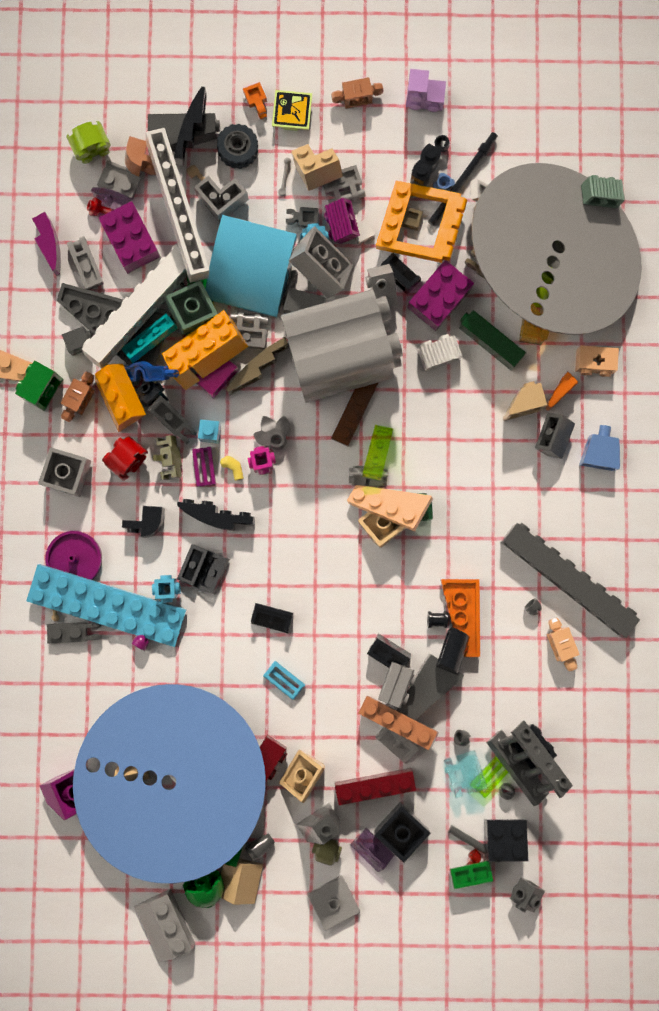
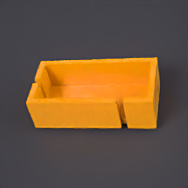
M223 310L163 352L162 355L169 369H177L179 371L177 372L179 376L177 378L174 377V379L187 390L200 381L189 369L190 367L204 378L245 350L248 345L240 334L235 322Z

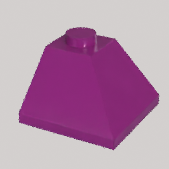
M74 769L39 785L46 803L63 820H67L77 814L73 795Z

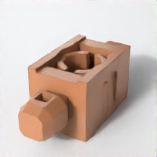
M367 77L342 82V91L332 92L331 98L333 103H342L344 101L345 109L373 104V95H381L384 90L382 83H373L371 85L370 78Z
M87 371L82 375L81 381L73 379L60 403L66 407V410L62 412L61 418L67 422L73 420L75 412L83 415L95 392L89 386L94 381V375Z

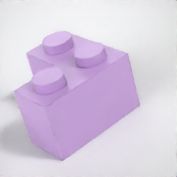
M410 69L406 107L412 110L428 109L431 112L442 111L446 81L429 80L428 70Z

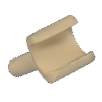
M191 165L186 169L191 179L195 176L201 181L205 179L195 165Z

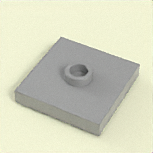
M342 875L307 893L325 931L360 913V909Z

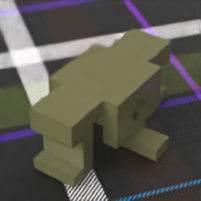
M166 436V440L156 438L157 446L168 447L160 448L161 455H153V461H161L162 467H172V470L160 472L161 480H169V476L171 478L182 477L180 448L177 446L176 436Z

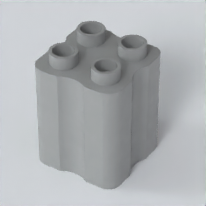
M373 289L281 315L305 403L394 378L393 368L402 366L400 357L403 356L398 335L397 333L391 335L386 333L391 331L389 320L392 319L387 298L384 296L376 299Z

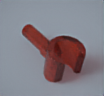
M477 849L472 850L468 854L471 860L466 865L481 861V854Z

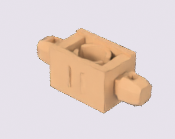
M553 618L548 621L549 628L553 632L546 635L557 661H565L564 665L568 671L576 670L577 662L573 657L580 654L569 627L561 628L560 620Z

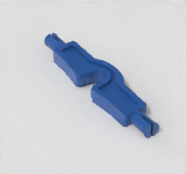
M145 361L136 362L130 366L124 365L130 380L133 382L141 379V372L145 382L164 381L170 377L177 378L179 376L177 369H169L168 366H153Z

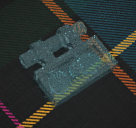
M476 750L457 755L459 764L453 765L451 758L444 760L446 766L444 768L445 773L449 776L451 791H454L455 798L463 796L461 788L464 787L467 788L468 794L488 789ZM461 770L464 781H458L455 771Z

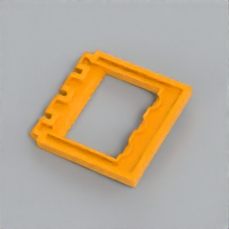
M395 181L377 239L376 249L442 263L443 260L449 261L459 232L457 229L460 228L463 218L462 213L465 211L468 200L461 197L460 193ZM410 196L447 203L434 248L397 241Z

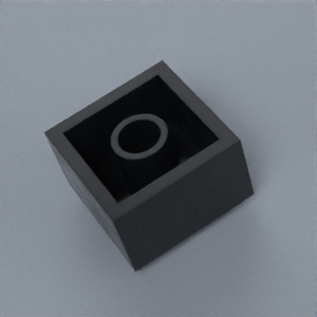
M401 802L395 806L374 830V835L403 863L431 834L429 828Z
M484 819L486 861H528L527 820Z

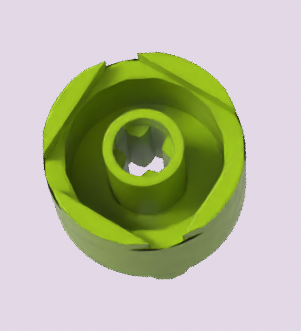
M96 121L97 124L95 125L92 122L83 123L72 129L73 134L71 136L69 134L66 136L75 158L82 161L83 164L91 162L93 157L97 155L105 156L110 153L109 148L111 144L99 121Z

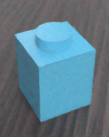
M200 419L199 441L219 444L220 422Z

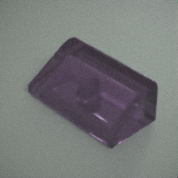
M367 828L350 844L377 872L384 870L394 857V854Z

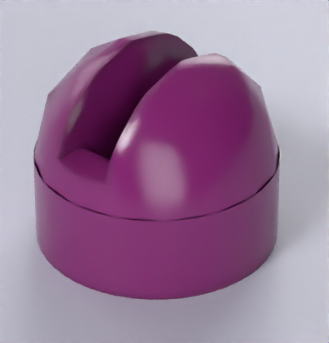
M138 635L134 638L132 644L145 651L148 647L149 639L145 638L144 635Z

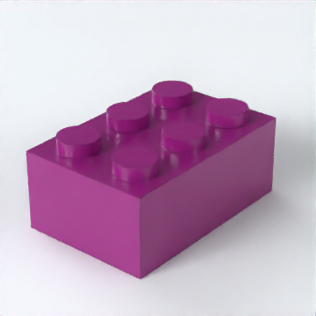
M132 201L98 218L127 274L161 257Z
M444 260L409 301L407 308L434 331H437L472 290L474 282L447 260Z

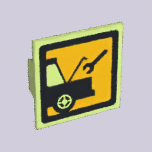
M275 90L272 127H282L284 130L298 131V129L309 130L312 93Z

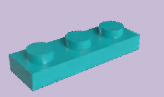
M165 314L121 349L131 362L134 363L177 330L178 327Z

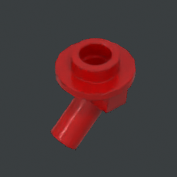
M96 197L89 200L87 204V211H89L90 216L98 217L99 213L107 214L114 209L102 206V201Z

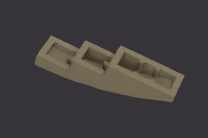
M285 337L263 350L236 375L226 388L229 396L263 378L260 371L275 364L274 355L289 348V343Z

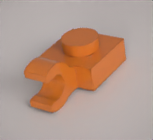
M260 82L243 88V93L249 107H256L260 119L267 117L266 109L263 103L267 102V98Z

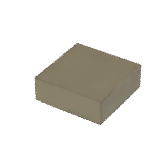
M407 207L401 227L418 231L423 211Z

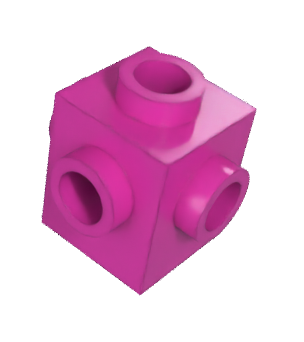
M260 446L254 448V451H250L251 457L248 458L249 468L253 469L255 473L259 472V475L270 473L271 469H274L273 464H276L274 452L270 453L269 447ZM265 459L266 463L260 465L259 460Z

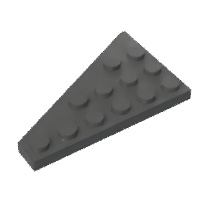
M65 283L61 284L57 302L94 335L97 328L108 321L110 314L113 311H117L124 300ZM157 309L127 343L163 315L167 314L171 318V313ZM164 340L136 362L145 361L153 366H157ZM122 349L116 354L128 366L133 364Z

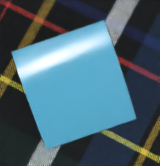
M222 215L209 266V278H207L205 288L211 301L277 318L292 267L289 259L296 244L297 234Z

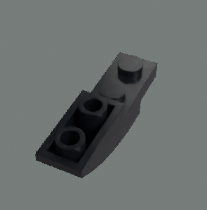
M183 499V502H177V506L185 513L215 528L235 531V524L254 525L255 517L251 516L249 512H239V515H233L232 511L220 510V513H217L218 507L213 505L212 501H202V504H196L194 500Z

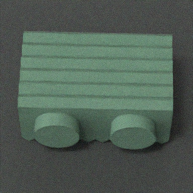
M591 175L581 184L583 204L618 208L625 201L622 179L619 180L614 177L602 178L598 175Z

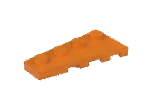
M440 579L452 627L466 633L470 637L464 657H480L479 579Z

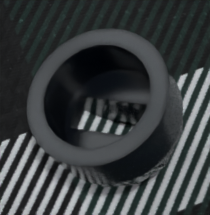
M439 135L434 141L435 147L441 149V152L447 151L450 146L449 138L445 135Z

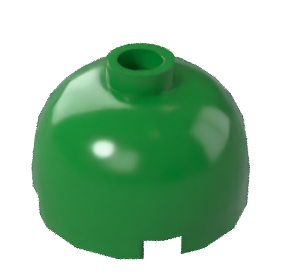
M215 870L198 879L184 882L183 888L188 901L192 905L200 908H210L222 897L224 883L219 871Z

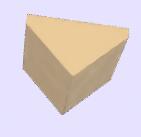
M369 512L358 520L372 541L380 548L406 529Z
M299 749L279 784L304 803L324 771L325 765Z
M239 858L237 867L224 864L221 871L224 883V891L221 898L233 905L255 904L263 863Z

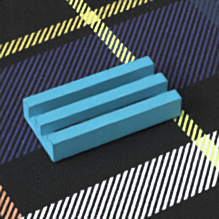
M274 661L263 675V677L292 700L295 699L305 686L302 681L277 661ZM275 666L278 669H280L283 673H285L288 677H290L294 682H296L299 685V687H295L292 683H290L287 679H285L282 675L275 671ZM273 673L295 692L293 694L290 693L269 674Z

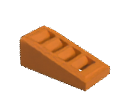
M569 372L562 377L545 407L547 411L553 408L578 383Z

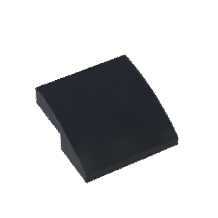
M191 544L177 580L215 595L230 559Z

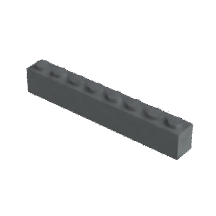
M516 523L501 540L503 545L621 638L628 637L640 621L633 609L622 606V601L614 595L610 596L605 592L607 589L599 583H593L590 580L591 577L586 572H579L575 569L576 565L569 559L564 560L559 556L561 553L558 550L544 544L545 540L540 536L532 535L529 532L530 529L525 524Z

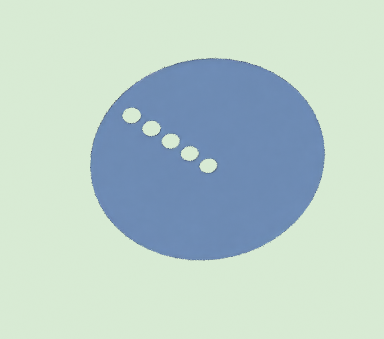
M179 684L151 686L130 693L118 700L97 719L87 733L76 759L73 776V795L76 813L86 837L95 850L108 863L121 872L134 878L154 883L172 884L198 879L220 868L247 842L255 829L264 803L265 766L262 752L251 728L244 718L226 701L210 692L192 686ZM90 758H97L99 760L100 768L97 772L92 773L87 770L86 763ZM109 762H115L119 766V772L114 777H110L105 773V766ZM129 766H133L138 770V777L134 781H128L124 777V771ZM149 770L154 771L157 775L156 783L151 786L146 785L143 781L144 773ZM166 775H172L176 779V786L171 790H167L162 786V779Z

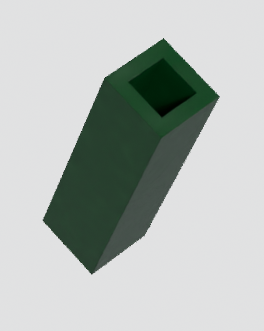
M472 310L470 314L466 312L460 319L461 325L459 329L509 370L512 371L526 354L523 349L476 311Z

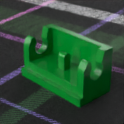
M488 861L449 869L454 889L493 881Z

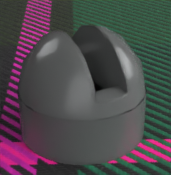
M534 598L526 604L524 609L530 615H537L536 611H541L542 606Z
M457 730L454 735V742L456 745L466 746L470 743L469 737L471 735L465 730Z
M504 783L499 787V794L503 799L510 800L515 795V789L511 784ZM503 789L512 792V794L509 795L504 793Z

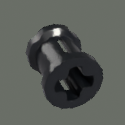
M428 611V628H432V626L448 628V612L432 613Z

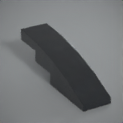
M201 86L191 102L179 132L174 156L176 165L184 166L186 148L194 149L195 132L203 131L207 92L203 86Z

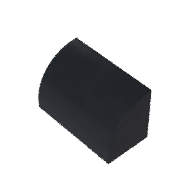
M451 627L447 631L436 667L458 675L470 637L466 633Z

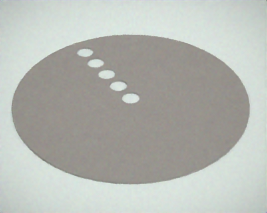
M529 163L510 168L498 175L487 185L478 199L472 219V243L479 268L486 282L498 298L510 310L535 326L555 333L571 335L588 334L604 329L625 314L634 301L639 289L642 270L641 254L633 227L620 206L618 208L583 204L581 184L588 178L585 175L559 165ZM554 241H559L564 245L563 253H557L553 250L552 244ZM553 256L558 259L559 267L557 269H553L547 264L548 257ZM543 272H550L553 275L554 282L552 284H546L542 280ZM537 288H545L549 293L548 299H540L536 294ZM533 303H539L543 307L542 315L537 316L532 313L531 305Z

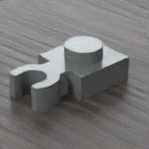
M300 207L299 212H296L294 209H286V214L293 215L292 219H286V224L293 225L299 222V228H306L308 224L318 223L319 209Z

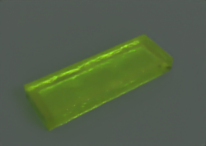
M375 425L362 477L381 481L393 428Z

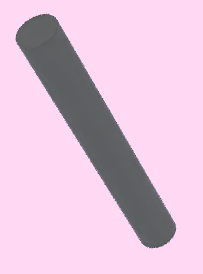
M453 825L450 826L449 833L485 854L484 844Z

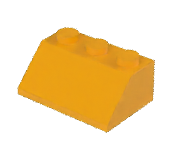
M123 363L108 364L95 373V383L118 432H121L146 415Z

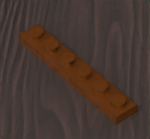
M378 383L354 389L331 437L332 440L347 447L349 446Z

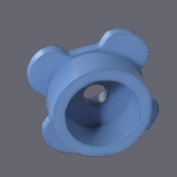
M440 173L437 181L433 183V188L449 191L454 186L455 181L445 173Z

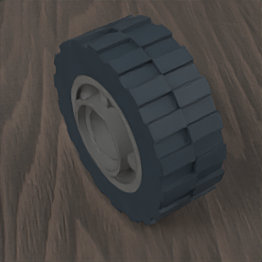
M241 124L226 126L217 138V150L220 160L226 166L234 169L246 168L252 164L254 159L257 158L258 139L253 130ZM236 144H239V145H241L242 147H241V148H234L233 146L236 145Z

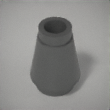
M268 833L248 843L245 849L253 861L256 859L260 860L275 842Z

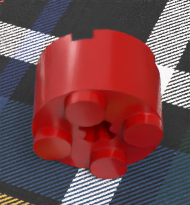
M130 436L124 439L118 438L113 444L115 448L102 459L105 466L122 481L129 478L128 473H135L147 457L144 454H148V451Z

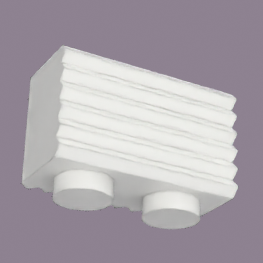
M449 334L439 337L438 341L432 343L429 340L421 344L418 354L425 372L461 360L462 353L455 335L449 336Z

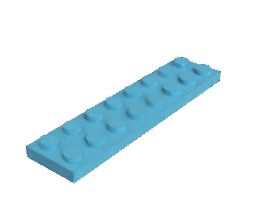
M37 564L26 600L36 605L130 634L144 635L147 639L173 647L176 646L187 609L161 603V601L42 564Z

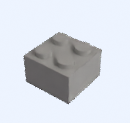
M50 447L38 484L80 497L91 460Z

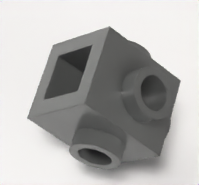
M520 877L517 885L512 890L510 899L516 903L515 907L519 910L535 912L541 904L545 890L532 881Z

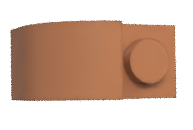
M129 136L125 153L127 169L138 177L141 171L149 175H156L151 157L146 155V141Z

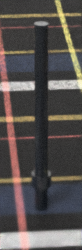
M492 132L487 140L481 143L477 149V154L450 192H459L481 159L487 156L491 150V145L498 137L496 133ZM447 203L439 205L428 221L430 225L434 226L444 213Z

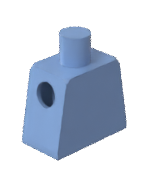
M600 425L598 435L592 434L588 437L579 463L580 466L609 471L620 469L619 438L610 437L611 426Z

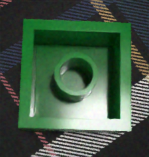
M34 360L32 364L28 365L24 379L18 382L15 394L45 411L63 378L52 369Z

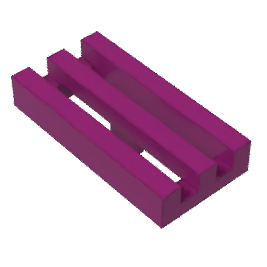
M212 447L192 449L197 487L216 485ZM204 452H208L211 481L209 482ZM197 453H200L204 479V482L202 483L200 480Z

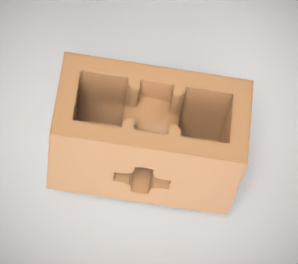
M580 345L576 350L575 372H581V375L599 373L602 377H610L611 374L613 375L618 371L619 348Z

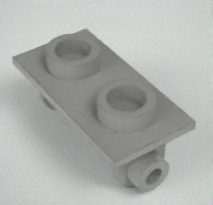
M353 466V468H349V475H353L349 476V483H352V485L366 486V479H370L369 486L383 487V485H387L388 473L387 469L375 466L372 469H366L364 466Z

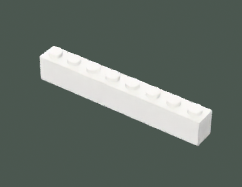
M165 128L146 132V144L189 281L192 283L209 278L210 270Z
M178 243L172 247L167 257H163L159 261L156 269L151 270L147 274L144 282L135 287L133 294L122 301L121 307L110 314L108 321L97 328L96 334L84 342L82 348L84 356L100 369L111 361L166 300V295L173 293L187 277L188 274Z

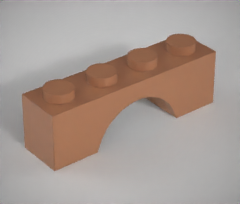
M366 696L358 714L427 750H431L439 734L438 731L370 696Z

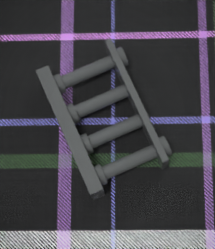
M525 720L511 732L512 735L507 737L503 730H500L486 742L533 806L539 805L550 791L554 790L557 796L562 798L573 786ZM518 742L524 751L518 753L512 743ZM530 758L536 767L531 769L524 760ZM542 774L548 784L543 785L537 775Z

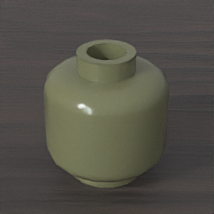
M331 839L323 845L314 843L312 853L315 854V860L332 866L335 862L338 863L342 851L339 841Z

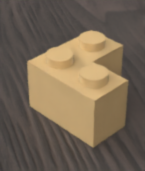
M309 144L291 151L296 170L308 191L343 177L340 161L333 148L314 155Z

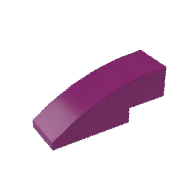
M43 212L32 218L41 234L34 239L52 271L58 276L61 268L59 241L49 216L46 212Z

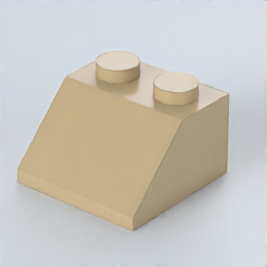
M534 381L524 384V387L520 388V391L515 395L503 416V420L506 421L533 414L545 408L547 402L542 384H535Z

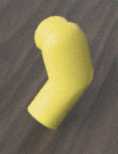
M225 456L221 459V466L233 471L235 481L244 479L239 461L231 456Z

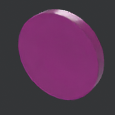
M67 531L51 541L46 551L45 563L48 567L93 580L99 573L102 565V551L97 541L90 535L80 531Z

